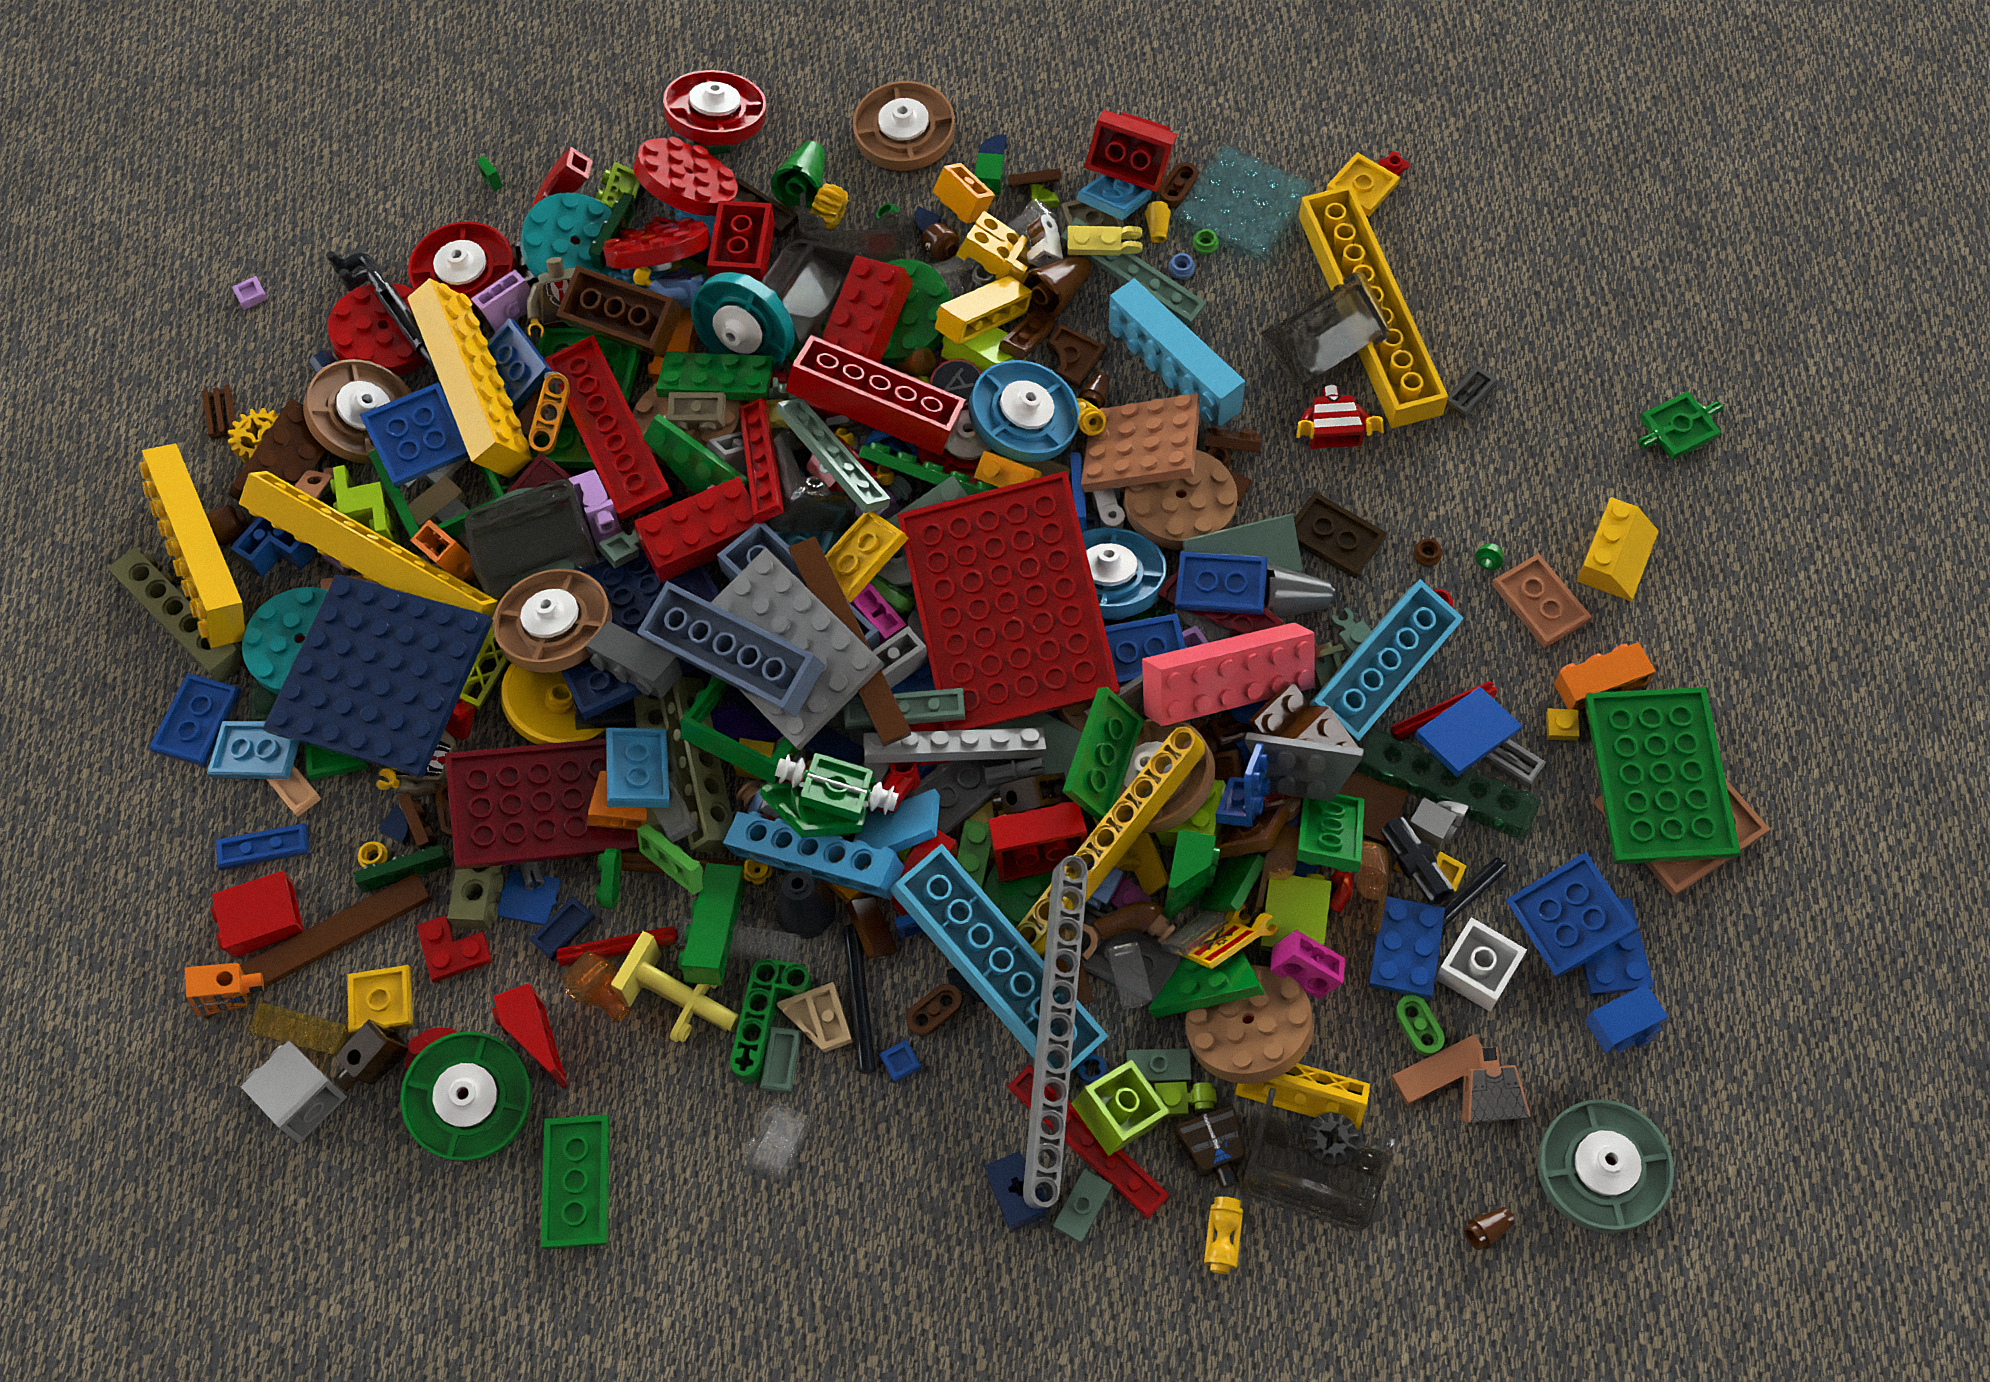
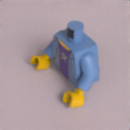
M680 260L673 261L672 267L668 269L676 272H670L652 281L649 279L651 269L648 267L636 268L633 280L636 284L646 285L648 287L647 290L673 298L682 308H691L692 299L697 290L707 281V275L704 272H691L686 266H681L679 264Z

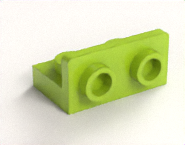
M614 161L610 171L605 169L600 181L604 188L603 191L598 189L595 199L605 204L611 210L615 201H619L624 192L634 195L635 200L640 182L635 176L633 169Z

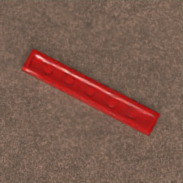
M764 398L739 408L753 517L758 524L784 513L769 409Z
M1028 1064L1011 1081L1007 1089L1031 1110L1034 1068ZM1045 1086L1044 1095L1046 1099L1054 1102L1056 1099L1055 1090L1051 1086ZM1068 1100L1064 1142L1105 1181L1112 1184L1113 1188L1143 1217L1149 1220L1170 1197V1194L1123 1150L1120 1149L1108 1156ZM1043 1118L1042 1122L1053 1131L1052 1122L1049 1119Z

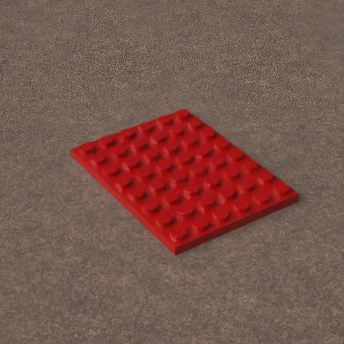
M1067 471L897 514L900 530L909 538L904 543L935 690L963 688L966 720L942 721L944 731L978 730L1094 701L1097 689L1102 687H1108L1115 694L1120 692Z

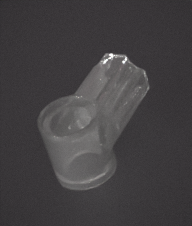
M1035 199L1025 207L1023 214L1007 223L1006 226L1014 230L1019 237L1023 235L1028 238L1026 232L1028 225L1044 214L1049 215L1055 223H1057L1058 218L1040 199Z

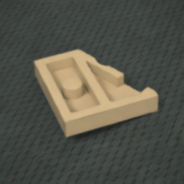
M834 982L777 1002L779 1009L824 1053L853 1042Z

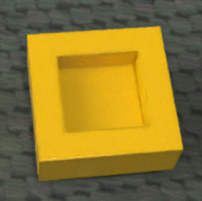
M1547 709V740L1577 741L1579 738L1578 710Z

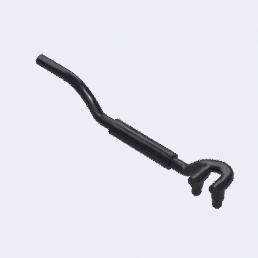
M329 251L326 257L343 280L344 286L351 292L369 280L375 289V296L416 354L422 355L436 373L414 314L394 286L384 280L374 258L369 254L355 253L343 259L334 251ZM358 266L364 267L363 269L357 271L354 274L350 273Z

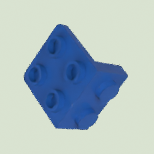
M1256 744L1244 778H1229L1216 811V823L1253 827L1256 816L1262 814L1263 797H1268L1270 791V779L1265 778L1269 765V755L1264 754V744Z

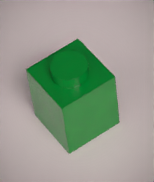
M978 153L975 176L995 195H1001L1004 176V155Z

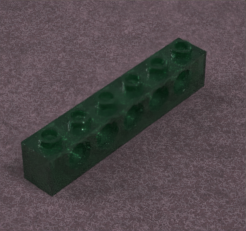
M1370 731L1362 748L1364 749L1363 757L1354 769V771L1377 781L1408 791V794L1420 799L1425 797L1436 804L1442 801L1464 804L1468 806L1464 817L1523 842L1541 803V800L1535 798L1532 793L1508 787L1499 779H1489L1479 775L1472 768L1456 777L1434 755L1422 751L1414 744H1405L1397 741L1385 732ZM1385 757H1394L1398 762H1388ZM1420 768L1424 770L1426 774H1417L1416 772H1414L1413 769ZM1441 780H1449L1454 786H1446ZM1470 792H1478L1483 798H1474ZM1498 804H1507L1511 810H1503Z

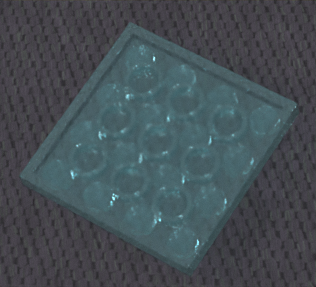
M1223 143L1173 213L1172 221L1196 232L1202 229L1212 230L1220 243L1265 263L1299 213L1301 198L1311 195L1315 184Z

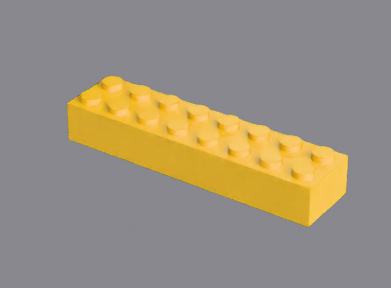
M429 278L407 299L471 462L511 478L531 462L533 457L529 450L530 444L520 428L521 422L513 411V403L504 389V381L499 376L495 367L496 361L488 350V342L479 328L480 322L472 311L470 299L463 293L459 294L451 290L446 284H440Z
M177 444L142 450L143 462H139V468L142 478L146 479L145 482H142L143 492L146 498L152 499V501H149L153 517H159L160 519L157 521L161 537L166 536L168 539L165 540L169 557L174 556L176 559L173 560L177 577L182 576L184 579L181 581L185 597L190 596L192 601H189L193 617H198L200 620L197 622L201 638H207L211 648L242 641L243 634H245L242 601Z

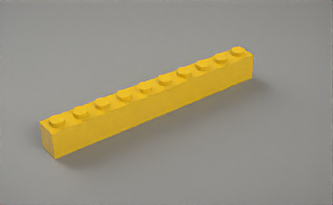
M268 471L248 474L239 504L249 509L248 512L251 515L270 521L274 528L293 534L297 541L316 547L320 554L339 560L343 567L362 573L363 577L370 582L490 615L492 618L498 603L494 598Z

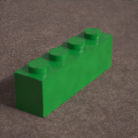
M706 863L704 875L702 876L703 890L698 892V899H693L691 917L693 920L692 924L687 925L685 929L684 940L687 944L685 951H680L678 969L683 971L685 982L722 986L744 891L745 879L743 866Z

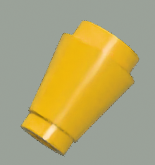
M1161 201L1148 204L1145 211L1153 243L1165 242L1167 240L1166 236L1171 210L1168 208L1167 203Z

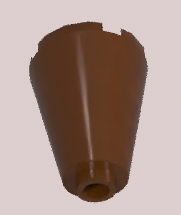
M1072 255L1029 270L1020 280V283L1033 291L1029 309L1050 317L1052 320L1058 317L1090 277L1091 264L1082 255Z

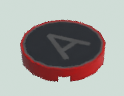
M951 359L941 363L933 371L930 377V385L966 399L963 411L968 409L970 395L982 373L970 361Z

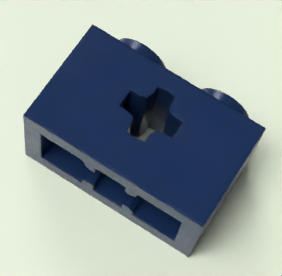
M1020 1151L984 1165L985 1174L1009 1232H1013L1046 1217L1045 1208L1033 1209L1025 1203L1023 1195L1018 1197L1017 1193L1013 1192V1185L1018 1184L1020 1188H1023L1026 1159H1023ZM1042 1187L1039 1189L1035 1188L1036 1198L1044 1202L1046 1195Z

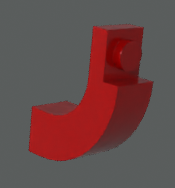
M570 147L558 159L546 176L532 207L542 199L554 194L575 193L588 180L593 160Z

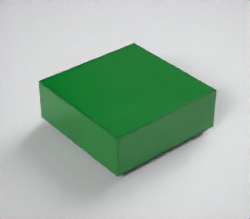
M485 155L478 158L476 162L480 173L491 189L497 191L502 188L497 170Z

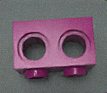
M870 582L850 603L879 631L880 645L905 629L907 625Z
M1295 930L1272 946L1270 971L1281 978H1286V975L1291 976L1301 985L1305 992L1317 999L1322 998L1344 983L1345 958L1298 930Z

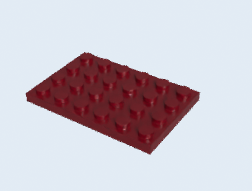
M606 739L445 753L455 870L596 856L600 853L603 854L606 848L620 849L621 853L639 851L637 830L587 825L588 810L600 771H606Z

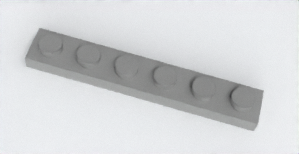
M1043 728L911 732V736L883 747L877 733H863L865 763L1046 758Z

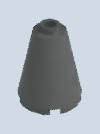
M1267 563L1264 607L1278 618L1327 610L1330 604L1334 603L1335 588L1331 587L1329 581Z

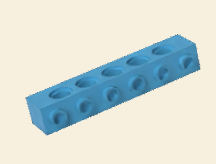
M738 811L723 842L737 857L790 872L804 871L815 879L889 900L892 897V893L889 890L900 879L905 867L898 859L897 853L887 847L875 849L861 840L854 839L853 842H849L839 835L801 838L783 819L776 818L775 821H772L754 811H751L750 814ZM870 864L867 869L863 870L866 865Z

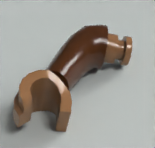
M1146 900L1135 901L1091 922L1092 926L1083 924L1082 934L1088 939L1089 947L1081 955V958L1086 961L1094 953L1099 939L1104 941L1129 931H1139L1141 934L1147 931L1152 936L1156 934L1159 937L1157 941L1161 944L1176 927L1173 924L1169 926L1166 923L1167 919L1161 914L1165 909L1159 904ZM1066 929L1061 935V938L1065 941H1070V933Z

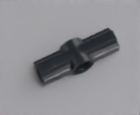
M1395 817L1388 821L1381 828V834L1395 853L1403 874L1409 880H1414L1430 905H1438L1447 900L1453 893L1454 888L1438 867L1437 859L1432 849L1425 841L1421 842L1404 817Z

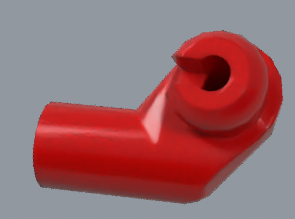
M1336 869L1331 877V881L1338 885L1329 901V908L1341 913L1352 895L1353 877L1350 872L1346 873Z

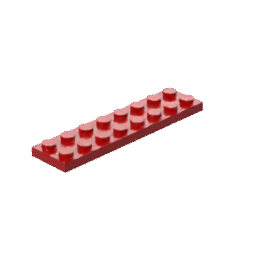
M589 336L545 357L547 364L553 370L552 372H559L568 380L570 394L567 407L620 519L623 520L672 496L648 444L643 440V434L595 336ZM563 383L559 384L561 391H563L565 386Z

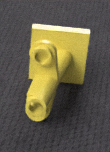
M642 931L610 984L619 1002L631 1007L641 988H645L682 1007L683 1010L670 1034V1039L674 1042L686 1041L692 1030V1025L689 1022L693 1014L725 1031L732 1032L739 1022L740 1015L705 996L710 987L715 989L718 985L697 984L696 988L692 989L655 968L654 966L659 960L661 952L654 936Z

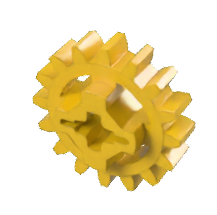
M261 408L260 412L256 413L251 409L249 416L246 417L244 414H241L242 420L240 422H232L235 429L228 430V434L231 437L228 439V443L236 457H240L243 462L246 463L251 458L277 419L278 415L274 410L267 413L265 408Z

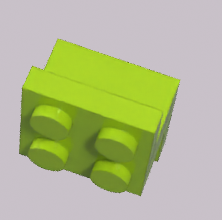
M344 465L333 467L334 479L330 480L332 492L337 499V502L333 503V509L401 546L396 509L382 483L375 482L356 486Z

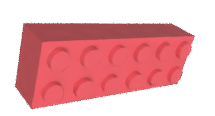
M1294 622L1143 658L1144 715L1161 726L1271 699L1287 683H1295L1300 691L1315 688V632Z

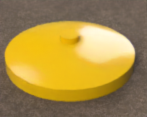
M513 663L510 664L502 682L501 705L511 726L524 738L541 745L596 740L606 733V728L576 730L574 698L561 671L555 673L532 672L522 669Z

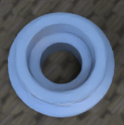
M1179 253L1170 260L1168 270L1173 277L1186 279L1193 275L1195 263L1188 254Z

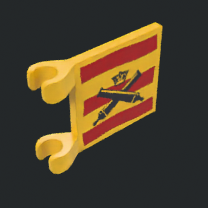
M1243 904L1239 911L1228 912L1224 919L1180 947L1177 951L1180 956L1212 969L1259 936L1275 934L1278 928L1274 924H1270L1266 928L1267 921L1273 918L1268 913H1261L1256 918L1252 928L1245 926L1250 922L1251 917L1248 914H1243L1239 917L1240 911L1246 908L1245 904Z

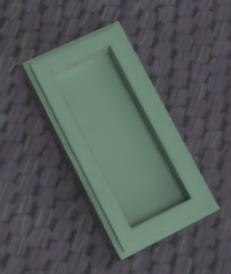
M770 1028L760 1084L761 1090L792 1094L802 1039L801 1030Z

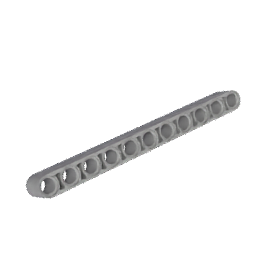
M1078 856L1066 857L1054 868L1052 874L1023 1185V1199L1033 1209L1050 1207L1055 1204L1060 1194L1088 875L1085 861ZM1065 866L1071 867L1075 871V879L1066 876L1064 872ZM1062 897H1067L1072 901V910H1068L1062 905ZM1060 927L1068 930L1070 941H1065L1059 936L1058 930ZM1059 958L1066 962L1067 973L1060 972L1057 969L1056 959ZM1054 990H1059L1063 993L1065 998L1063 1005L1055 1002L1053 998ZM1051 1021L1057 1022L1061 1026L1062 1034L1060 1037L1052 1034L1050 1030ZM1049 1053L1054 1054L1058 1058L1059 1066L1057 1069H1053L1048 1065L1047 1056ZM1047 1085L1051 1086L1056 1092L1054 1102L1047 1100L1044 1095V1089ZM1043 1118L1049 1119L1053 1124L1051 1135L1044 1133L1041 1128ZM1040 1151L1046 1152L1050 1157L1048 1168L1042 1167L1038 1162ZM1038 1184L1043 1185L1047 1190V1198L1044 1202L1039 1201L1035 1196V1188Z

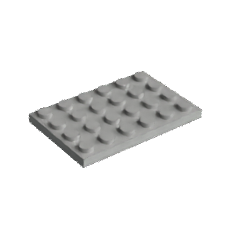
M767 548L711 602L815 655L825 665L796 718L740 690L799 751L885 665Z

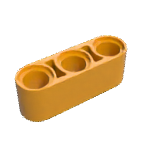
M560 373L548 375L542 386L528 439L531 449L536 454L540 452L543 455L550 454L556 445L570 394L568 380ZM553 382H561L565 386L564 390L559 394L551 393L549 387ZM547 408H553L557 411V416L555 419L547 421L542 418L543 411ZM542 434L550 438V442L546 447H538L534 444V440L538 435Z

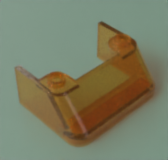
M1284 824L1273 847L1263 853L1265 859L1263 869L1259 874L1252 912L1259 913L1262 909L1268 878L1284 880L1293 874L1297 862L1299 827ZM1362 840V861L1356 885L1363 897L1374 900L1368 936L1375 937L1381 930L1388 892L1389 855L1381 844Z

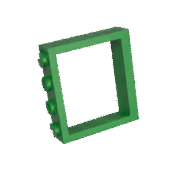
M375 449L369 452L368 455L411 539L420 529L399 488L394 487ZM477 464L495 499L442 522L437 526L451 538L476 528L485 510L496 499L508 492L505 485H499L497 479L500 478V475ZM414 545L418 554L421 553L422 551Z
M711 676L708 687L706 689L702 688L698 692L691 709L686 708L684 710V716L679 721V724L682 725L680 738L771 784H776L780 777L775 776L780 758L786 760L787 755L790 754V760L792 761L799 750L785 737L769 758L703 725V721L731 686Z

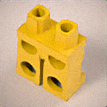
M983 211L956 254L957 257L964 261L968 256L982 264L986 271L996 274L995 278L998 280L1010 275L1020 282L1021 277L1031 264L1027 261V252L1030 249L1025 246L1029 239L1023 235L1019 237L1014 230Z

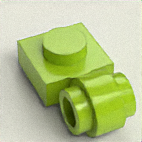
M1187 1082L1155 1083L1156 1094L1169 1110L1165 1117L1188 1116V1105L1195 1107L1196 1112H1211L1214 1110V1105L1217 1104L1216 1090L1212 1088L1211 1083H1196L1193 1085V1090L1190 1093H1187Z

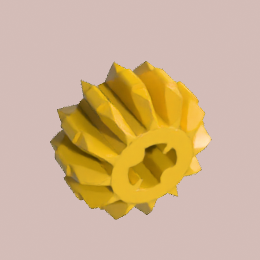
M825 183L818 190V194L812 203L810 211L811 221L825 229L833 230L836 228L847 209L848 192L837 185Z

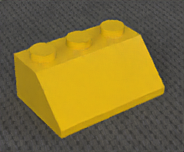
M1610 497L1577 582L1632 602L1659 532L1638 506Z

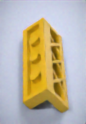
M1299 1063L1288 1071L1295 1076L1284 1073L1265 1082L1252 1084L1237 1083L1235 1095L1314 1118L1330 1111L1344 1114L1354 1123L1359 1131L1367 1107L1370 1083ZM1316 1081L1324 1082L1327 1085L1317 1083ZM1347 1090H1352V1091H1355V1092H1359V1093H1361V1095L1348 1092Z

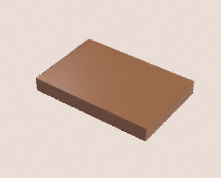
M1539 553L1493 579L1491 583L1543 648L1570 634L1592 619L1589 612Z

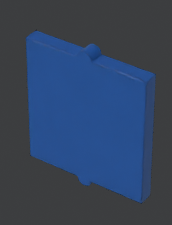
M510 869L505 888L500 892L502 897L498 906L497 917L544 925L550 919L553 906L557 905L556 896L561 879L542 875L545 883L542 887L537 888L535 880L532 878L534 890H526L522 872Z

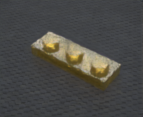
M260 1002L248 1032L252 1035L285 1044L290 1041L296 1047L337 1057L347 1036L348 1027L341 1023Z

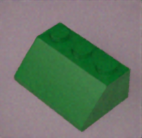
M1179 829L1163 913L1167 920L1202 899L1206 887L1212 888L1220 848L1214 847L1216 836Z

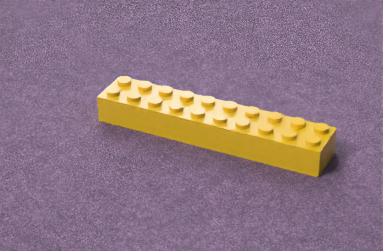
M1348 185L1302 197L1299 211L1300 222L1391 429L1442 416L1448 400L1447 392L1353 186Z

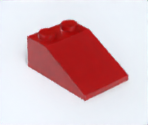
M528 983L494 995L496 1007L492 1008V1014L497 1026L501 1025L503 1033L505 1035L509 1034L562 1088L567 1087L568 1083L544 1002L533 986Z

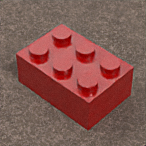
M1103 110L1096 123L1084 168L1158 192L1164 181L1178 134Z
M719 200L707 261L710 278L719 273L733 272L747 274L765 285L775 228L771 203Z
M1061 802L1056 806L1041 809L1032 808L1026 812L1012 815L1003 814L996 818L988 819L992 855L999 883L1053 872L1054 868L1068 856H1074L1087 839V830L1081 808L1075 802Z

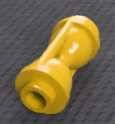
M1076 398L1080 410L1078 429L1090 436L1101 433L1106 426L1105 414L1087 400Z
M1218 1196L1215 1197L1214 1204L1210 1206L1204 1264L1210 1266V1272L1229 1274L1230 1269L1237 1268L1243 1209L1240 1208L1241 1201L1238 1199ZM1214 1228H1215L1216 1231H1217V1238H1216V1240L1213 1242ZM1234 1231L1233 1245H1232L1231 1242H1230V1236H1231V1233Z

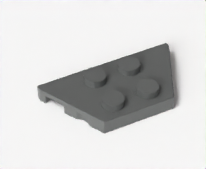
M1249 732L1245 737V744L1251 755L1257 743L1264 744V754L1269 755V765L1265 778L1270 779V790L1272 793L1332 802L1364 754V749Z

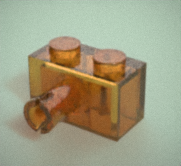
M586 951L560 977L567 985L564 989L565 992L574 1001L578 1002L581 1000L588 1007L594 1005L601 1009L603 1008L612 1018L613 1022L622 1020L630 1010L615 994L610 985L618 970L609 960Z

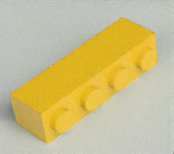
M1008 275L940 305L937 310L934 328L959 345L1026 314L1033 291Z

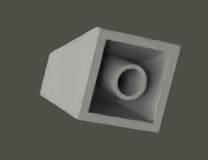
M290 1041L277 1047L272 1052L270 1059L261 1068L253 1070L248 1075L246 1082L241 1086L263 1112L282 1131L299 1144L347 1098Z

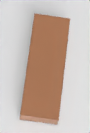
M1474 1034L1393 1074L1391 1079L1408 1106L1464 1078L1465 1069L1480 1068L1478 1048L1483 1047Z

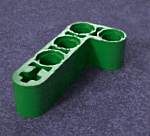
M761 959L753 965L730 1059L732 1071L740 1082L751 1084L756 1082L762 1074L770 1028L773 1026L779 997L790 998L812 990V981L804 965L773 959ZM766 972L774 973L773 978L767 982L759 980L761 975ZM795 977H803L805 979L800 986L794 987L790 985L791 980ZM765 1001L768 1003L767 1007L762 1011L753 1010L757 1002ZM750 1032H761V1035L757 1040H746V1037ZM747 1051L749 1052V1060L752 1066H747L746 1070L742 1071L740 1066H745L747 1064Z

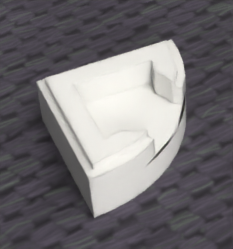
M1452 801L1437 803L1439 806L1457 815L1453 825H1461L1468 806Z

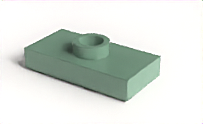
M1190 1049L1126 1050V1061L1128 1062L1132 1059L1148 1083H1191Z
M1084 1169L1053 1224V1229L1082 1244L1113 1185Z

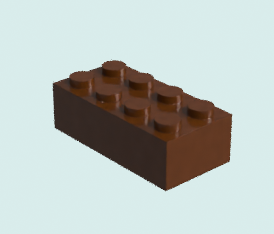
M576 265L556 316L569 326L664 358L683 308L671 297Z
M293 398L289 399L233 483L228 494L229 496L240 501L249 473L268 471L295 486L306 471H314L327 449L310 432L305 421L303 405Z

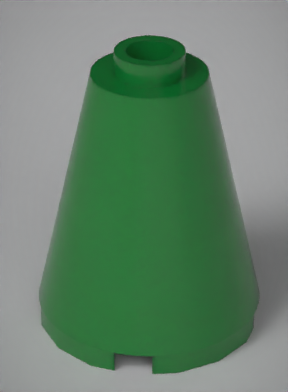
M815 141L804 142L773 173L771 190L776 199L784 206L789 208L791 205L800 206L798 210L803 211L812 208L815 196L818 194V190L822 187L825 150L819 143Z

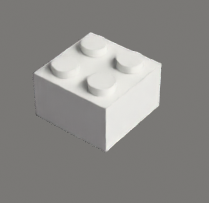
M1471 917L1440 967L1435 979L1491 1012L1527 949Z

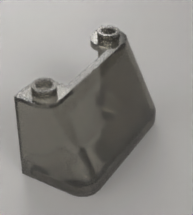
M1363 272L1350 274L1342 280L1344 284L1336 285L1333 287V290L1295 315L1287 317L1274 327L1272 325L1261 332L1294 389L1303 386L1307 390L1319 382L1318 376L1367 345L1373 343L1376 346L1389 338L1387 333L1391 329Z

